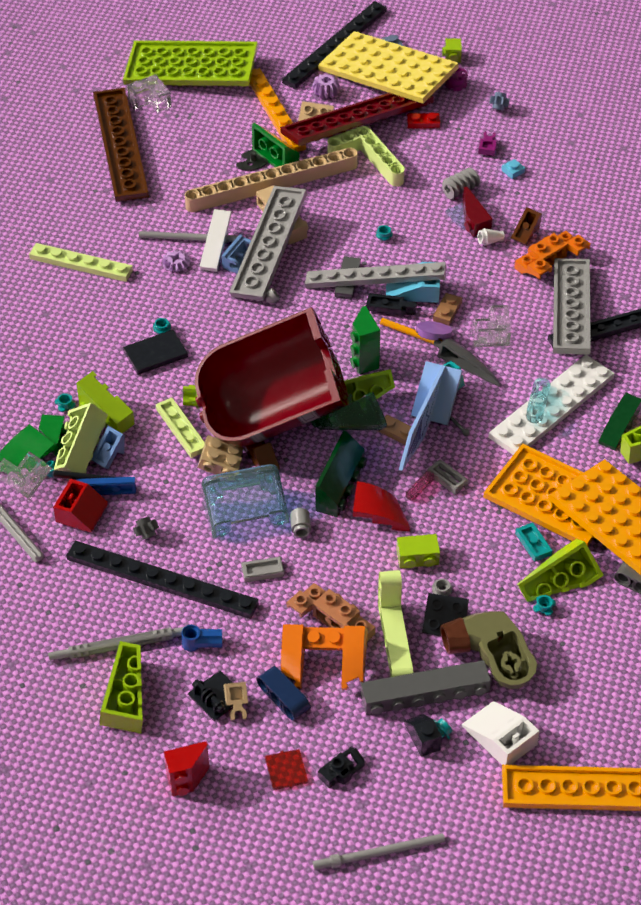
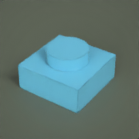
M513 159L503 164L501 171L511 179H514L525 173V167Z

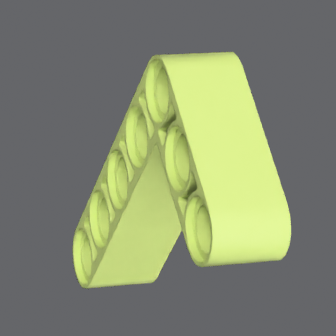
M361 126L328 139L327 153L346 148H354L357 151L361 150L392 186L398 187L404 184V166L369 127Z
M400 570L379 572L378 608L391 677L413 673L401 608L402 578Z

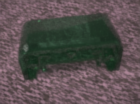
M370 392L354 402L351 398L353 397L352 394L348 393V405L311 421V424L319 430L380 431L387 427V422L374 392Z

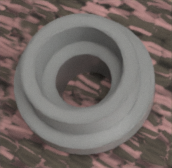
M438 579L432 585V593L449 596L452 593V585L446 579Z

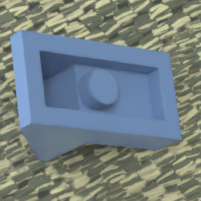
M110 426L107 427L91 459L106 469H109L117 452L121 454L125 452V435Z

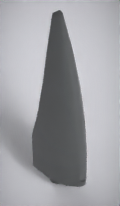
M452 338L442 342L440 340L434 341L433 345L439 348L438 357L446 362L452 361L460 366L461 369L498 387L501 385L492 372L478 358Z

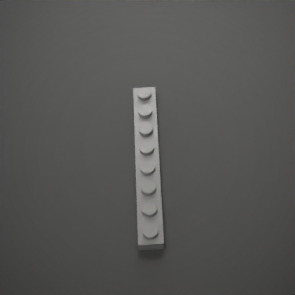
M446 262L307 271L305 286L306 289L445 280L447 266Z

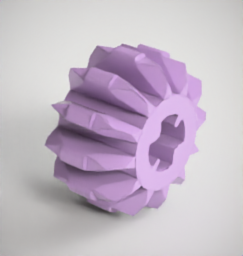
M320 74L319 77H315L313 81L315 96L327 99L328 97L333 98V96L338 95L340 83L337 77H333V74Z

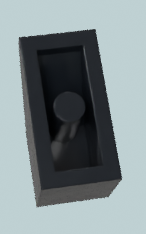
M422 714L404 720V725L421 757L441 750L442 735L432 718Z

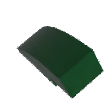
M627 392L624 394L598 441L599 444L614 451L621 443L622 435L629 432L634 419L641 411V398Z

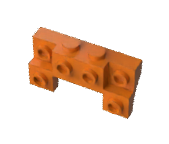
M566 230L559 235L552 233L536 244H532L528 248L527 254L515 260L514 269L521 274L529 273L540 279L541 275L547 271L552 272L554 258L567 257V251L578 256L580 251L585 248L590 249L591 243L579 234L574 237Z

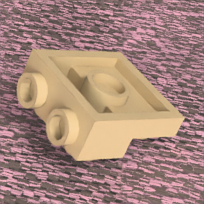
M207 435L197 468L234 481L241 463L243 447L228 445L213 436Z

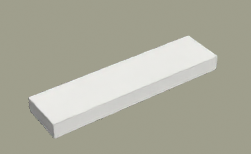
M214 209L199 266L200 270L218 271L232 215L231 211Z

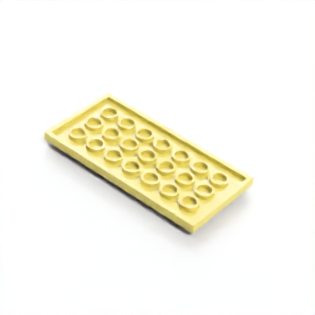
M354 31L318 64V68L320 71L424 103L459 68V65L451 60Z

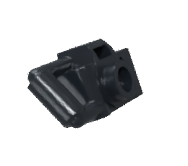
M351 746L318 770V778L329 789L337 782L344 785L352 779L353 774L365 766V760L358 749ZM349 754L357 763L355 767L354 764L347 758Z

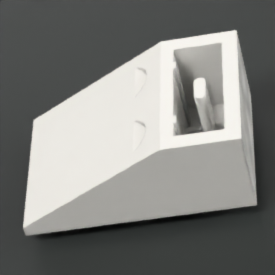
M494 701L462 724V727L501 765L513 764L538 744L539 730L527 718Z

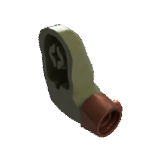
M503 611L474 613L440 626L441 637L447 654L470 652V650L478 651L481 659L489 667L495 681L502 687L520 689L526 686L536 673L537 662L530 652L525 638Z

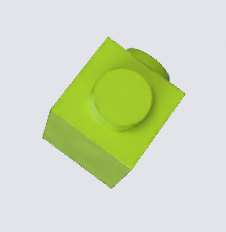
M445 38L442 56H445L447 60L461 63V38Z

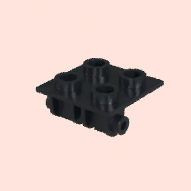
M428 593L422 633L441 636L440 626L442 624L467 616L469 599Z
M220 670L204 682L198 679L192 683L193 690L187 694L213 721H216L232 709V705L226 706L224 684L233 682Z

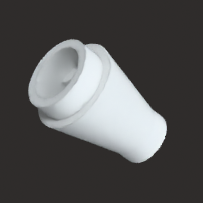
M483 228L478 231L477 237L479 244L485 246L504 241L505 235L503 231Z

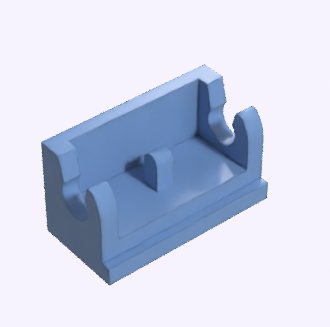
M239 235L222 254V268L237 274L251 240L244 238L243 235Z

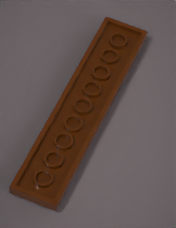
M125 87L94 91L93 97L115 202L149 197Z

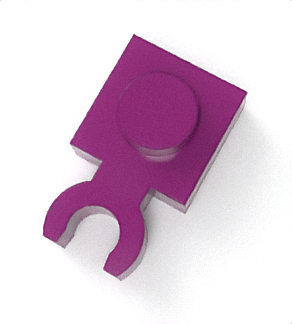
M487 131L484 132L483 139H480L478 154L495 156L497 145L495 132H493L492 136H488Z

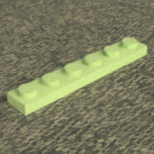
M36 243L29 253L31 260L127 282L133 271V265Z

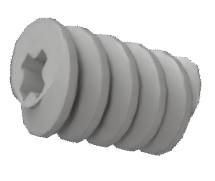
M466 168L443 180V192L448 199L458 197L459 194H463L464 187L467 186L469 189L478 187L480 185V177L474 169Z

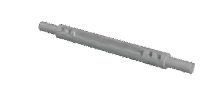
M169 627L69 646V649L49 652V661L67 657L73 659L118 650L120 641L146 645L172 640L173 637L182 636V629L184 627L175 629Z

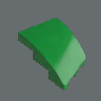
M29 424L0 451V471L6 472V475L18 476L19 478L29 480L42 470L41 459L56 449L55 444Z

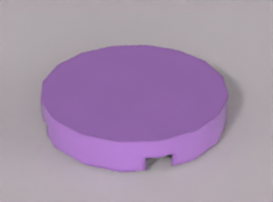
M425 321L416 325V333L425 339L436 341L438 338H443L444 341L451 338L452 328L443 323Z

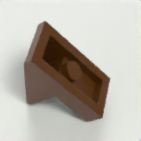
M526 207L511 239L527 246L534 232L539 233L542 214Z
M262 441L251 446H245L246 453L262 476L280 470L270 442L265 444Z

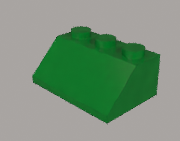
M256 123L252 124V150L256 151L257 154L266 159L271 165L278 167L300 161V153L268 129Z
M363 306L352 324V332L350 333L352 345H350L352 358H350V363L359 375L379 369L380 328L367 307Z

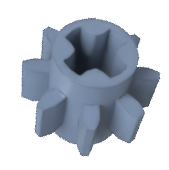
M495 92L494 96L491 95L489 104H493L492 109L504 111V107H508L510 99L506 98V93Z

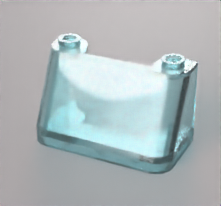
M268 464L211 475L202 480L203 505L212 538L226 536L231 531V524L269 517L270 522L274 525L289 523V513L280 474L276 465Z

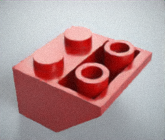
M70 479L53 506L55 521L92 533L108 502L89 484Z

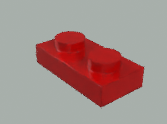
M407 113V129L440 128L439 113Z

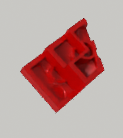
M357 481L353 506L354 517L372 518V523L392 525V530L410 532V525L395 496L376 485Z

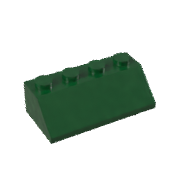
M347 431L342 432L315 486L316 511L337 518L340 511H344L347 503L346 499L348 496L351 497L353 485L360 478V470L364 469L367 463L365 449Z

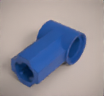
M187 625L182 629V647L189 652L196 651L198 648H222V629H199L195 625Z

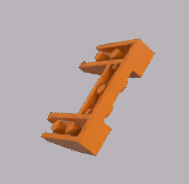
M283 624L281 672L296 681L294 685L301 689L305 650L343 651L341 689H349L347 683L357 678L360 679V682H364L368 630L365 626L325 628L305 627L299 624Z

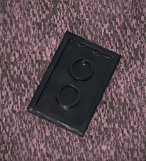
M174 330L123 347V352L137 375L188 357V352Z

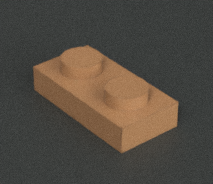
M445 293L433 315V321L450 326L462 304V297Z
M386 415L377 425L376 431L405 445L412 426Z

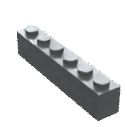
M482 660L361 682L360 695L366 715H379L382 712L400 711L404 708L421 707L426 704L442 703L453 699L460 700L474 695L481 696L490 693L491 680L485 661Z

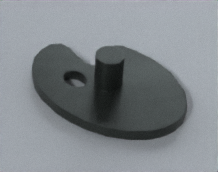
M249 150L241 154V157L247 160L236 163V167L242 171H253L264 167L269 162L257 154L256 151Z

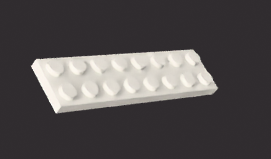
M584 355L491 430L488 438L512 455L515 454L522 443L531 447L614 378V372L588 355Z

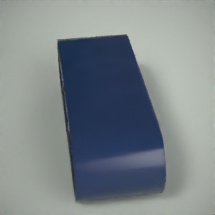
M272 666L256 677V681L262 691L290 720L294 721L311 709V705L305 695L276 666Z

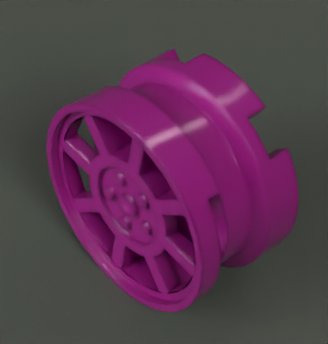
M459 67L445 81L446 88L449 90L450 88L454 89L453 91H462V88L467 87L468 72Z

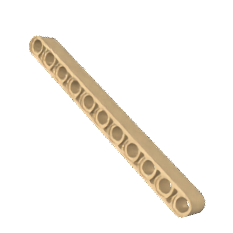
M346 148L190 189L185 192V207L189 212H197L254 197L257 191L273 185L291 187L351 171L357 168L358 152L354 148Z

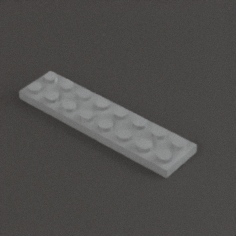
M273 187L229 292L231 297L264 301L266 292L269 290L306 199V189Z
M554 258L553 353L590 355V259Z

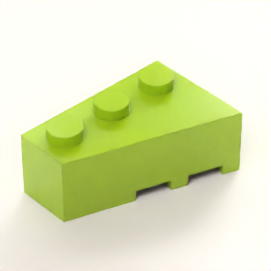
M94 371L90 372L76 383L79 407L88 403L94 404L108 414L105 421L106 429L110 426L124 433L135 425L133 411L118 396L114 397L107 390L109 387L106 383L102 385L96 379L97 374Z

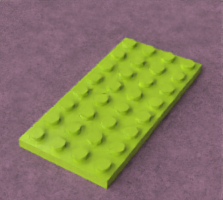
M134 40L124 73L123 84L249 86L258 42Z

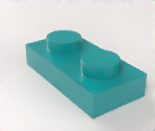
M533 522L516 528V536L534 562L552 556L553 550Z

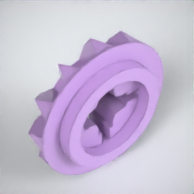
M174 249L173 252L168 251L167 255H163L162 264L165 269L178 272L185 270L190 265V257H188L187 253H183L182 250L176 252Z

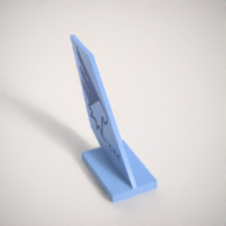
M428 361L425 362L411 416L416 417L408 433L399 470L402 471L425 438L430 421L448 425L462 370Z

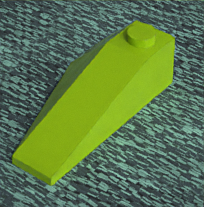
M575 539L532 571L517 586L525 600L529 602L536 600L541 595L551 596L552 594L564 593L571 589L589 586L604 576L585 541Z

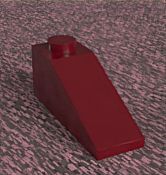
M467 186L464 187V227L467 232L476 237L479 230L492 228L493 218Z

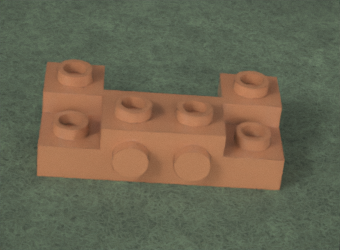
M315 583L304 592L300 590L286 602V607L294 609L301 618L313 610V616L329 628L365 626L368 630L367 641L375 635V626L360 616V611L354 604L348 603L340 594L334 593L330 589L325 591Z

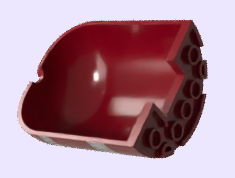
M312 307L221 344L202 359L195 374V389L197 393L195 400L198 407L203 409L199 413L201 421L205 423L209 432L218 440L232 446H251L349 406L348 392L341 368L330 348L332 345L329 338L324 333L321 322Z

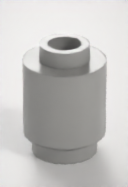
M296 508L291 511V530L298 538L308 536L311 531L309 511L304 508Z

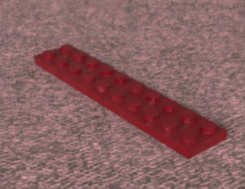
M387 93L280 127V133L296 145L303 146L306 143L319 141L325 137H332L334 134L343 133L362 125L372 124L375 121L400 115L403 112L412 111L418 107H425L428 104L434 103V96L431 95L424 103Z

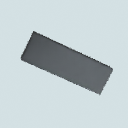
M344 256L341 269L360 268L361 258ZM336 286L335 297L352 299L355 286Z

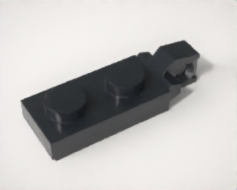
M370 293L366 303L369 311L415 315L417 309L416 302H408L404 300V297Z

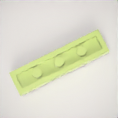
M169 398L155 404L157 412L190 458L200 455L205 442L174 399Z

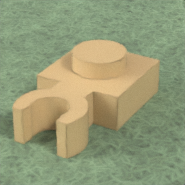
M246 682L224 684L226 706L232 705V710L230 711L231 721L235 720L236 711L242 714V719H246L247 712L242 707V704L248 703Z

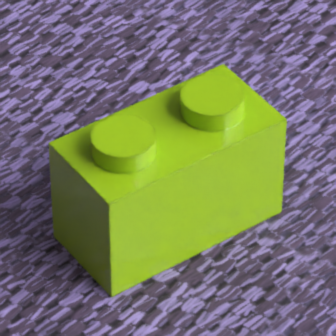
M437 534L397 537L396 551L399 568L439 565L440 550Z

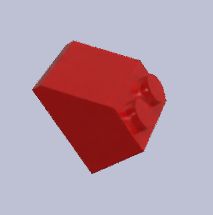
M207 741L164 751L166 775L172 797L177 795L184 796L189 792H193L210 768Z

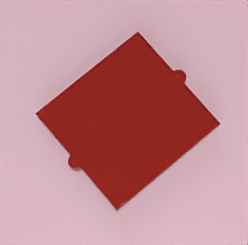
M300 749L287 752L280 751V753L265 756L273 790L287 787L292 789L293 786L308 783Z

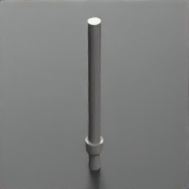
M139 231V238L206 241L208 235ZM227 233L224 244L233 242L238 236Z
M441 833L344 855L337 853L329 855V858L312 861L313 869L318 870L327 867L334 869L341 867V864L445 842V836Z

